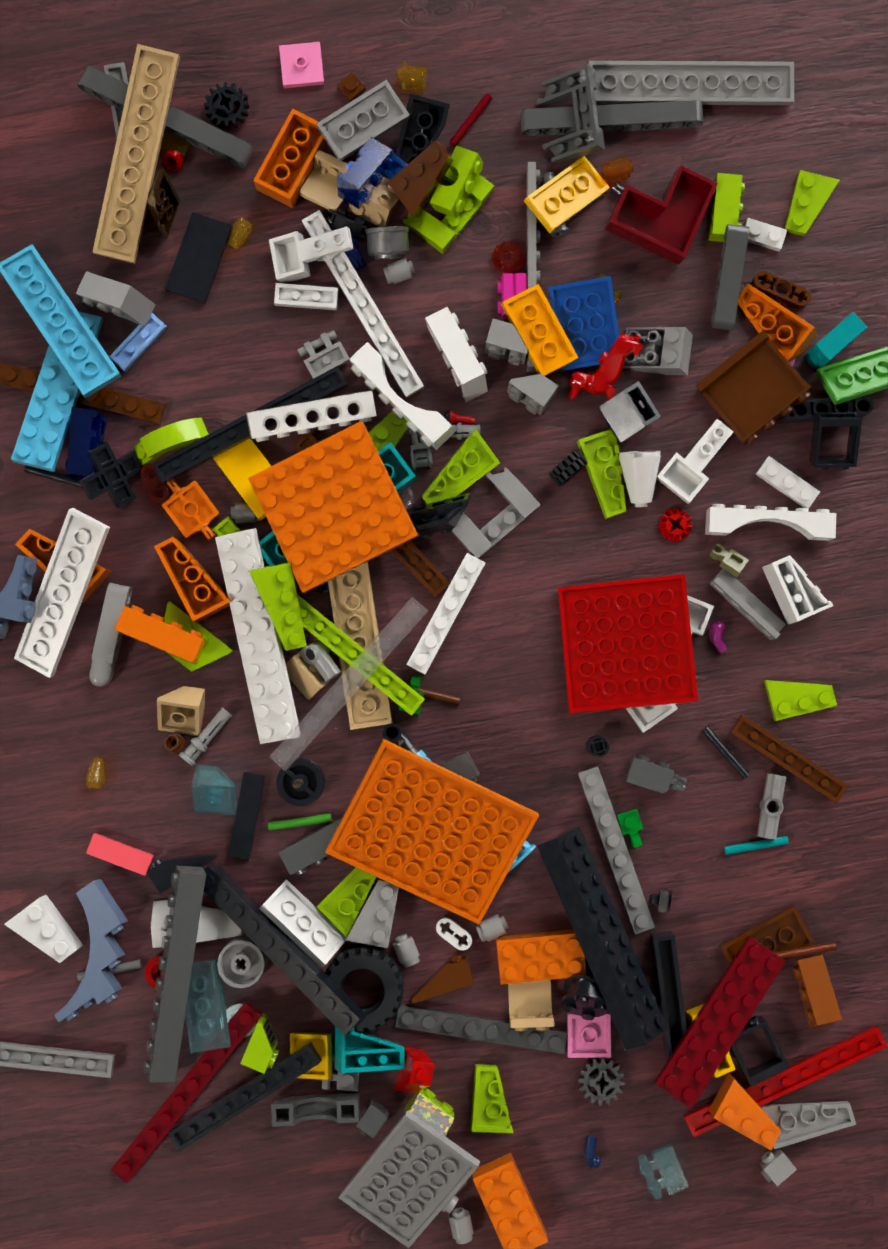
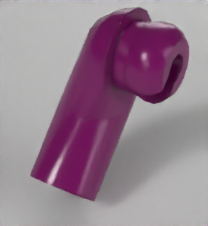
M720 621L710 626L708 634L709 642L719 654L727 649V646L721 640L725 625Z

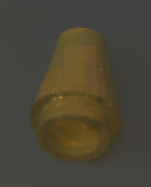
M239 217L234 222L228 244L239 250L252 234L254 225Z
M92 758L84 779L86 782L85 787L102 789L103 784H105V759Z

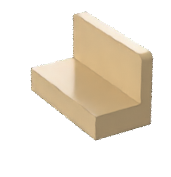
M302 651L294 655L286 663L289 679L307 700H310L319 690L330 683L324 680L314 664H309L303 659Z

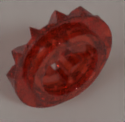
M503 241L494 249L492 261L498 271L502 273H516L524 265L525 252L521 245L514 243V241ZM514 251L513 260L508 259L504 262V253L510 254Z

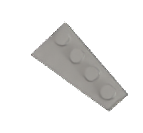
M848 1101L760 1106L781 1130L773 1146L774 1149L856 1125L853 1111Z

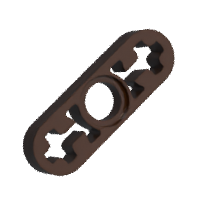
M760 271L753 278V287L765 295L792 307L804 308L811 300V294L808 289L768 271ZM762 277L766 278L764 285H760L759 279ZM774 281L775 284L772 286V288H771V290H770V289H769V287L771 286L770 284ZM784 285L787 293L780 295L776 291V286ZM794 290V292L792 293L793 295L790 298H788L791 291ZM799 294L803 295L802 298L804 300L802 302H798L797 296Z

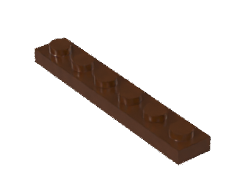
M740 715L729 732L836 804L848 788V785L743 715Z

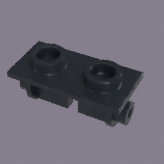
M338 208L336 212L329 209V212L333 213L326 220L329 227L337 230L346 225L350 229L351 237L358 241L365 239L366 233L364 230L371 228V226L366 224L367 221L358 216L352 218L347 215L348 211L342 208Z

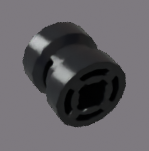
M593 736L588 739L586 749L592 756L603 757L609 751V743L604 737Z

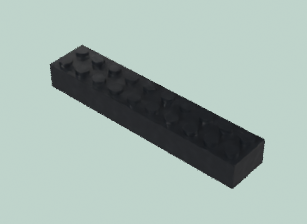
M577 827L559 834L537 847L625 1050L645 1046L667 1029L665 1019L659 1010L656 998L652 994L647 978L638 962V957L634 953L629 937L623 928L620 916L615 910L611 896L605 887L602 875L597 869L585 837L580 828Z

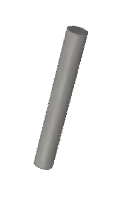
M141 959L121 963L111 969V972L115 974L142 968ZM85 971L77 973L78 981H82Z

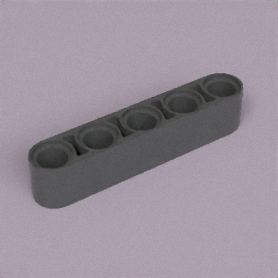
M727 224L711 328L730 331L734 328L749 226Z

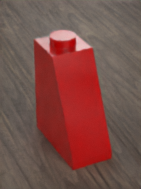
M403 1046L404 1069L398 1070L394 1089L416 1093L430 1087L435 1064L424 1049Z

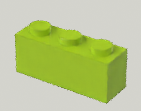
M717 173L714 181L718 184L712 196L708 241L723 242L727 224L741 225V223H738L739 216L742 215L743 203H740V197L743 196L745 183H742V175Z

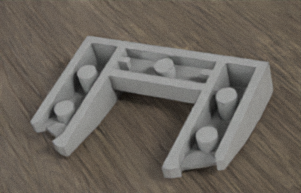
M506 467L503 468L504 472L492 475L491 471H489L485 476L510 505L480 530L463 512L455 528L451 531L469 553L478 559L541 506Z

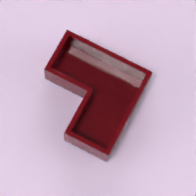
M680 165L673 174L662 201L626 184L618 197L605 230L679 265L686 258L718 183Z

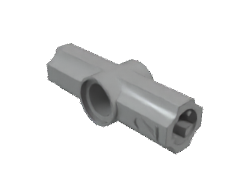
M769 773L766 775L763 799L760 801L761 812L757 830L758 837L776 840L780 814L783 811L782 800L786 782L785 776ZM770 801H774L776 804L772 812H769L767 809Z

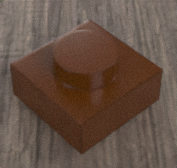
M353 72L337 84V89L349 102L355 100L366 91L365 85Z

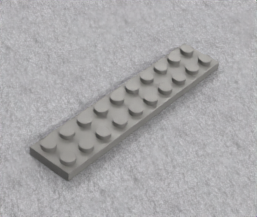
M589 61L588 63L589 66L595 69L597 90H594L596 104H633L691 100L701 101L702 105H793L794 62Z

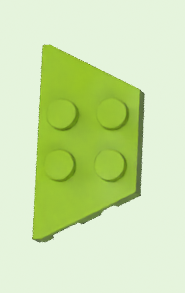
M171 601L167 603L164 623L170 625L172 621L183 626V631L188 633L191 630L203 634L202 639L207 641L197 664L167 652L188 670L194 672L233 653L234 650L202 625L193 622L191 617Z

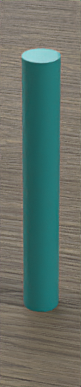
M787 836L777 837L776 840L765 839L725 846L724 851L726 855L786 845L789 844Z

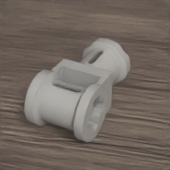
M409 429L408 433L411 435L412 445H410L412 470L427 466L433 468L430 447L421 440L420 437L422 435L418 431L414 433Z

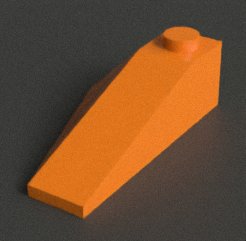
M749 283L740 293L739 307L758 333L764 330L769 336V340L788 362L805 352L818 335L814 326Z

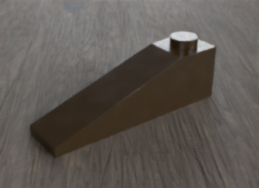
M160 168L151 190L147 207L161 235L167 239L181 201L165 169Z

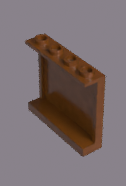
M764 330L696 384L700 393L744 446L747 443H754L760 437L759 434L765 429L768 431L777 424V419L781 416H788L794 410L793 407L799 402L802 404L808 400L812 392L811 385H808L769 340V336Z

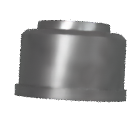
M393 226L365 229L368 254L375 256V259L403 258V254L409 252V227Z

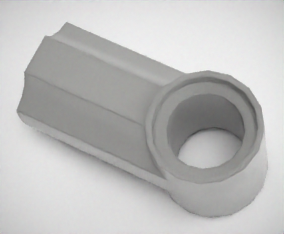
M317 640L302 649V657L307 663L314 664L328 683L337 677L341 670L329 655L330 648L320 640Z

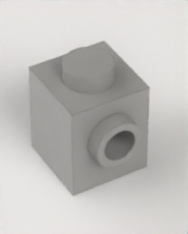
M780 1148L766 1152L761 1157V1161L758 1162L763 1168L761 1174L768 1182L773 1181L777 1187L797 1170Z

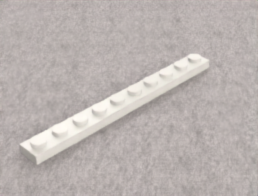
M320 210L302 220V224L310 237L332 231ZM345 252L335 254L333 259L325 261L403 394L408 398L423 389L424 385Z

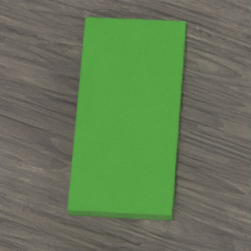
M888 347L817 369L816 374L834 405L888 388Z

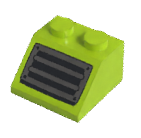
M263 1013L257 1022L240 1063L265 1074L267 1068L272 1069L279 1053L276 1050L278 1041L267 1014Z

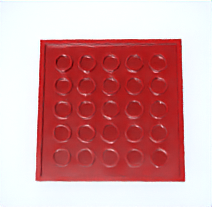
M685 574L558 588L569 713L698 702Z

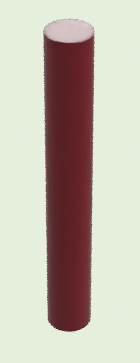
M486 93L450 139L449 143L452 146L456 147L492 100L491 95Z

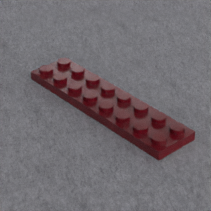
M748 936L654 1080V1083L692 1109L786 961L751 936Z

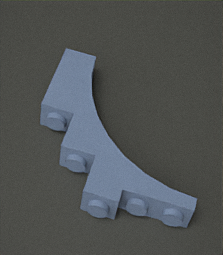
M17 555L13 571L5 587L0 592V639H6V634L9 630V620L32 622L36 602L29 601V596L32 592V582L36 572L37 559Z
M101 879L92 881L76 893L84 908L89 924V960L85 975L77 991L69 1002L54 1015L58 1022L65 1019L68 1022L79 1015L78 1010L82 1007L87 1009L96 1002L97 1004L112 1002L118 997L117 992L123 989L111 972V969L121 963L120 958L125 956L114 935L124 929L122 925L127 923L128 920Z

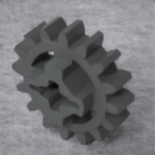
M592 1058L593 1063L585 1062L586 1069L580 1068V1073L583 1076H578L577 1078L578 1082L582 1083L579 1085V1089L584 1091V1098L590 1096V1103L593 1104L597 1100L599 1106H602L603 1101L606 1100V1103L610 1105L611 1098L616 1101L618 1100L616 1093H623L620 1086L625 1085V1082L620 1078L624 1074L622 1071H618L620 1067L617 1063L613 1065L611 1058L607 1062H605L604 1058H600V1061ZM606 1068L611 1070L614 1073L615 1077L612 1075H608ZM603 1074L605 1080H603L601 1086H599L598 1081H600ZM588 1085H590V1087H594L596 1093L592 1092L588 1088Z

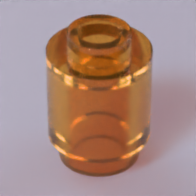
M627 157L606 161L605 164L601 165L604 181L609 180V182L630 178V173H633L632 161L628 160Z

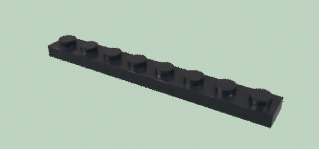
M309 1042L273 1065L272 1069L268 1068L265 1074L260 1073L168 1132L170 1138L180 1152L321 1063L320 1055L313 1044Z

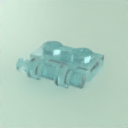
M671 1144L652 1151L654 1160L648 1162L645 1155L638 1157L639 1169L641 1174L645 1175L648 1182L647 1188L653 1194L655 1200L662 1197L660 1190L665 1187L669 1195L689 1187ZM658 1169L662 1178L656 1180L652 1171Z

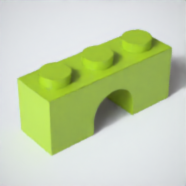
M456 145L451 156L454 161L449 168L454 174L458 175V179L450 186L438 183L430 204L435 211L457 219L459 213L465 207V200L468 194L474 188V181L477 175L483 169V161L478 153Z

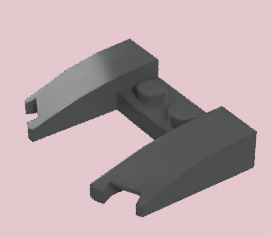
M586 64L542 82L541 85L547 87L545 98H537V105L540 107L572 98L577 132L542 144V148L546 152L551 149L555 155L551 161L554 163L567 161L605 150L603 129L599 127L594 90H597L595 69Z

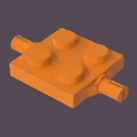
M174 479L171 482H167L166 484L173 491L170 499L162 504V507L185 538L188 539L201 531L208 541L214 538L216 535L209 528V525L221 514L195 480L182 488L179 487Z

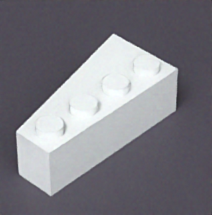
M448 307L425 317L427 328L439 351L443 350L442 356L447 367L453 368L451 372L457 387L461 386L465 402L488 392L485 374H487L486 367L483 362H478L476 358L478 354L473 345L469 346L467 342L469 339L465 330H460L456 314H451Z

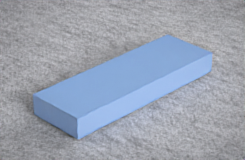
M151 313L146 326L144 327L139 324L109 358L126 373L168 327Z

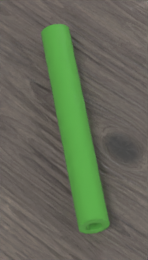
M329 813L268 822V829L271 831L332 822V816Z

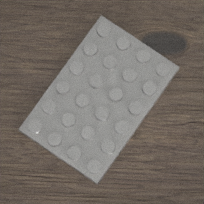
M407 1110L341 1191L338 1198L409 1248L474 1173L480 1161Z

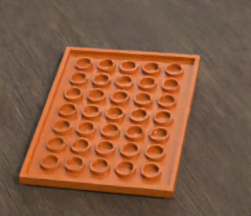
M383 739L325 853L472 922L480 924L536 823L539 814Z

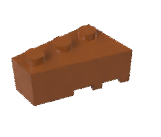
M823 955L797 960L794 963L793 973L799 983V993L803 1001L809 1029L832 1025L841 1021L842 1016Z

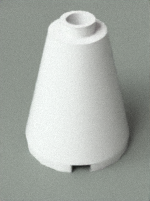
M661 451L619 453V460L630 502L635 503V507H647L648 503L652 502Z

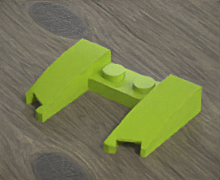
M449 168L443 178L453 185L457 181L458 175L454 174ZM477 175L474 181V188L468 194L465 200V207L459 213L457 219L446 215L440 222L431 214L422 210L419 218L412 217L409 213L408 219H403V224L440 253L444 254L492 195L494 185L481 175Z

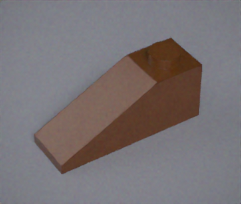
M461 954L449 957V961L445 962L412 994V1004L473 985L474 980L467 957H461Z

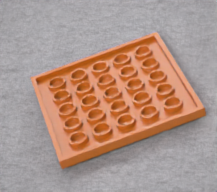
M363 421L248 478L288 563L292 565L291 570L302 593H306L419 536Z

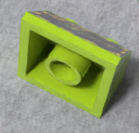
M427 1088L416 1092L406 1105L404 1113L409 1110L446 1136L454 1121L453 1108L444 1101L442 1103L435 1098L436 1095Z

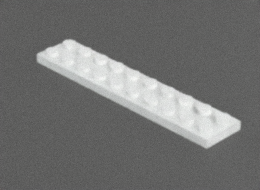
M254 528L215 537L228 599L231 601L229 604L260 744L298 738L301 736L281 641L248 570L264 567L257 530Z

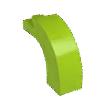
M202 417L182 420L140 438V443L134 446V450L141 465L145 466L163 454L186 447L209 434Z

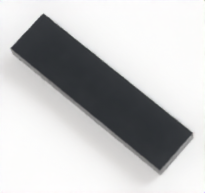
M248 772L243 774L228 855L230 857L250 860L265 775Z

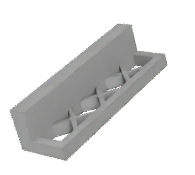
M722 568L709 584L769 640L777 639L780 635L779 632L786 624L731 573Z

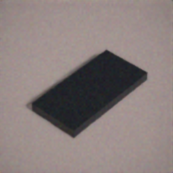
M192 212L165 288L166 291L206 304L232 230V225Z

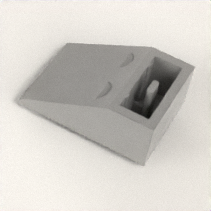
M686 327L626 328L625 334L631 337L637 335L641 337L637 342H640L643 348L638 356H635L631 351L625 357L622 369L663 375H688L693 334Z

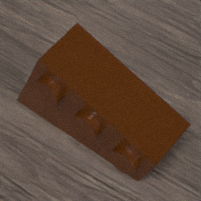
M435 140L387 183L411 216L419 218L427 201L432 197V193L438 183L440 184L454 160L444 146Z

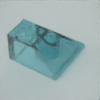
M196 765L192 781L194 812L236 815L235 783L218 766Z

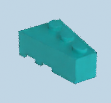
M335 1026V1069L340 1073L403 1070L404 1047L393 1041L366 1033H358L356 1030L345 1036Z

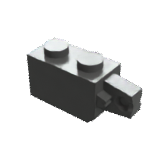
M637 755V758H630L623 781L662 794L669 789L684 791L687 779L674 773V770L669 769V764L657 761L656 765L649 762L650 758L642 755Z

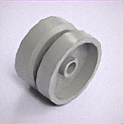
M248 936L236 937L228 942L219 954L217 962L219 975L231 987H250L260 979L267 968L268 956ZM242 959L246 961L245 964L241 963Z

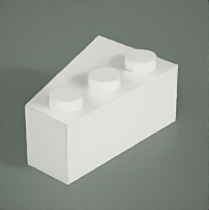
M47 895L35 900L4 924L59 963L84 946Z

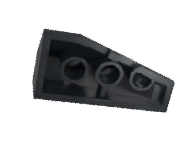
M409 94L406 110L410 116L409 119L403 122L396 155L409 164L438 139L446 125L450 104Z

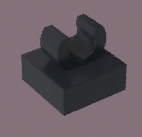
M662 889L660 894H650L649 903L659 905L658 912H670L673 890Z

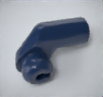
M586 1136L584 1148L586 1165L590 1168H598L601 1158L594 1156L597 1138Z

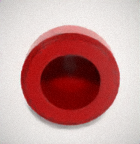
M169 150L162 157V163L167 170L178 172L184 165V157L177 150ZM171 158L176 161L177 165H172Z

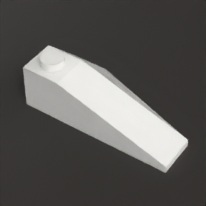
M168 900L153 902L151 919L153 948L162 947V938L166 936L165 917L170 912ZM201 906L196 942L242 936V930L222 909Z

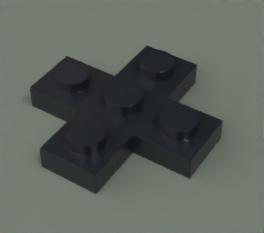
M103 442L87 451L96 471L79 480L88 499L93 500L107 491L116 508H120L134 500L136 496L127 479L144 470L135 451H129L116 459L108 442Z

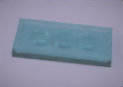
M218 959L196 962L192 966L185 1013L190 1053L231 1046L222 979L217 967Z

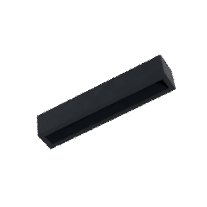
M671 931L649 933L658 1005L667 1029L662 1032L666 1062L687 1031L675 935Z

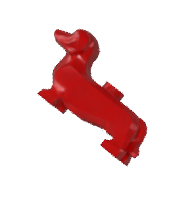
M627 334L619 335L608 353L604 351L598 360L600 366L595 373H573L569 378V385L571 386L569 399L576 398L582 389L592 394L606 393L607 398L611 399L616 391L612 384L620 376L625 357L631 351L635 356H638L643 348V345L637 342L641 337L639 335L634 337Z

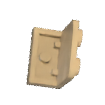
M318 150L315 155L314 169L302 186L300 196L336 212L354 184L356 168L349 163L339 162L332 155Z
M369 171L352 192L348 211L378 227H387L391 211L400 199L387 183L389 179Z
M550 980L508 984L509 1022L511 1028H515V1031H527L528 1028L536 1027V1030L543 1031L549 1030V1027H554Z

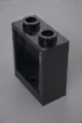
M814 412L809 461L816 469L826 470L828 467H836L846 470L849 467L857 466L862 417L857 412ZM849 426L846 455L819 456L822 427Z
M762 1016L751 1017L737 1038L761 1027L775 1057L748 1070L735 1043L730 1048L745 1080L751 1087L789 1068L767 1021Z

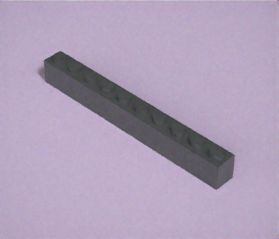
M468 751L440 765L473 782L477 781L476 777L480 774ZM342 818L278 852L290 875L296 872L300 875L309 870V865L315 863L317 866L328 860L326 856L329 854L325 853V850Z
M176 866V871L171 876L173 891L168 896L170 912L165 917L167 932L166 936L162 938L163 957L159 958V970H161L160 978L156 979V991H158L157 999L153 1000L152 1008L155 1014L154 1019L150 1020L149 1026L152 1035L151 1040L147 1041L146 1051L149 1055L148 1061H144L143 1067L144 1074L147 1075L149 1082H175L206 879V873L202 867Z

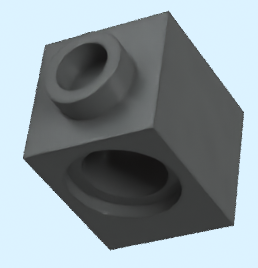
M371 1099L361 1113L359 1122L356 1123L358 1131L362 1135L370 1136L374 1139L388 1119L389 1110L374 1099Z

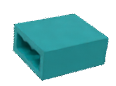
M852 312L805 354L807 362L816 369L823 367L862 333L867 326Z

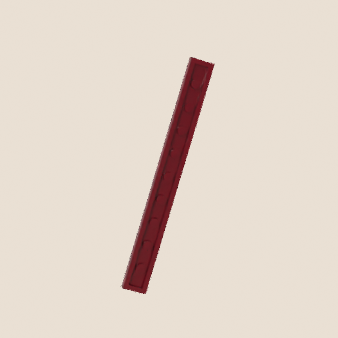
M247 1001L243 1003L110 1171L126 1184L130 1181L262 1016L261 1012Z

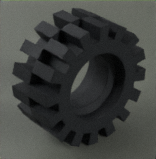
M576 449L560 462L549 475L561 487L575 476L588 461Z

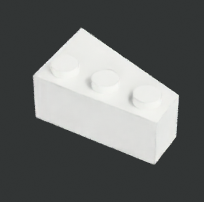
M790 555L762 567L787 624L798 622L834 606L831 601H827L820 593L821 590L817 585L814 586L806 577L807 574Z

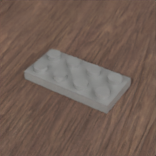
M386 79L318 122L317 128L339 162L409 119L410 115Z

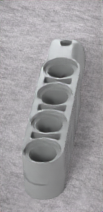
M109 583L107 587L89 673V679L95 686H106L113 678L123 636L114 628L124 606L129 607L132 587Z

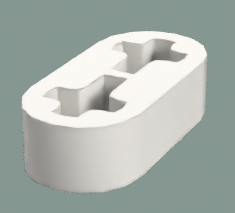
M442 917L437 921V933L455 948L464 951L471 946V934L453 919ZM449 922V928L454 932L450 933L448 930L442 932L440 924ZM455 934H458L460 937L466 935L468 943L459 945V939L455 937Z

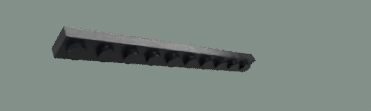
M336 366L254 411L324 399L347 387V382ZM247 416L240 417L152 464L163 485L250 439ZM273 418L265 421L266 429L276 425V421Z

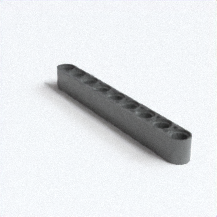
M86 66L77 86L83 92L123 111L128 84L91 66ZM171 105L169 106L165 132L239 168L246 169L255 150L249 143Z
M698 100L596 105L599 127L603 129V133L697 128L704 124L702 102ZM574 107L526 109L520 113L521 134L523 136L569 135L577 132Z

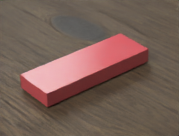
M97 833L93 834L86 854L144 876L147 875L146 872L149 871L154 858L153 854Z

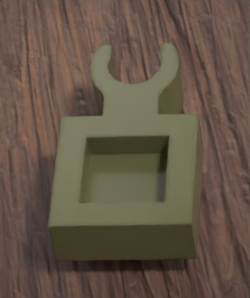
M716 544L714 550L712 549L709 554L711 558L721 561L719 566L735 577H738L749 561L733 549L727 552L720 544Z

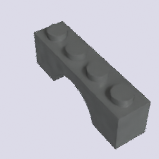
M360 1093L274 1097L271 1104L272 1127L294 1126L300 1122L314 1119H327L336 1123L359 1122L361 1115Z

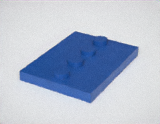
M611 276L548 287L551 308L578 356L576 361L560 368L561 371L599 365L598 360L604 351L608 353L614 341L619 337Z

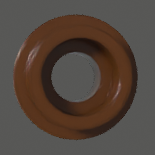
M173 733L166 737L164 746L169 753L179 754L184 749L185 739L181 734Z

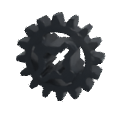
M224 82V87L216 84V90L209 89L211 96L205 95L207 103H204L205 110H207L206 115L210 118L212 124L217 122L220 129L223 125H226L227 130H229L232 124L237 128V122L244 123L243 116L249 115L246 110L250 108L249 102H247V95L243 94L241 87L236 90L234 83L231 87H228L227 82ZM224 101L229 106L230 111L225 107Z

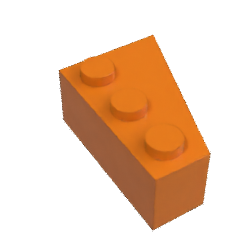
M728 1073L708 1111L714 1119L765 1148L772 1150L781 1130L735 1078Z

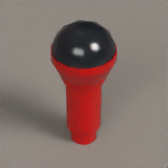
M452 410L445 412L443 416L451 425L456 423L475 424V418L458 415Z

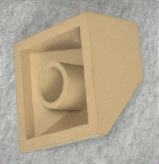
M183 686L158 697V730L199 736L205 708V689Z

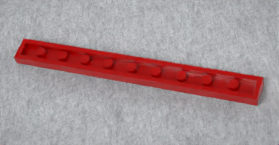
M875 1025L789 1065L788 1069L752 1087L748 1084L743 1088L759 1106H762L887 1048V1045L879 1028ZM713 1101L683 1115L693 1137L723 1124L714 1119L708 1111Z

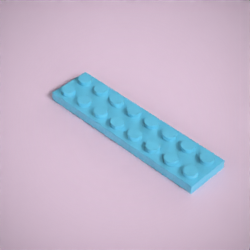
M33 245L0 262L1 274L84 398L121 377L119 371Z
M79 312L96 339H98L103 323L102 317ZM50 345L44 358L11 460L15 463L54 472L80 390Z

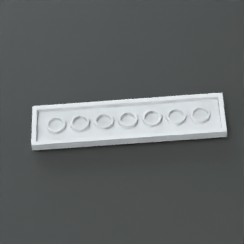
M75 508L68 510L35 600V613L32 617V622L26 624L14 659L49 678L54 676L109 532V526Z

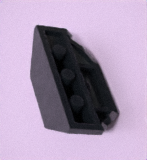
M467 493L406 509L419 535L418 537L424 539L431 537L433 533L441 532L444 534L451 532L467 507L471 495Z

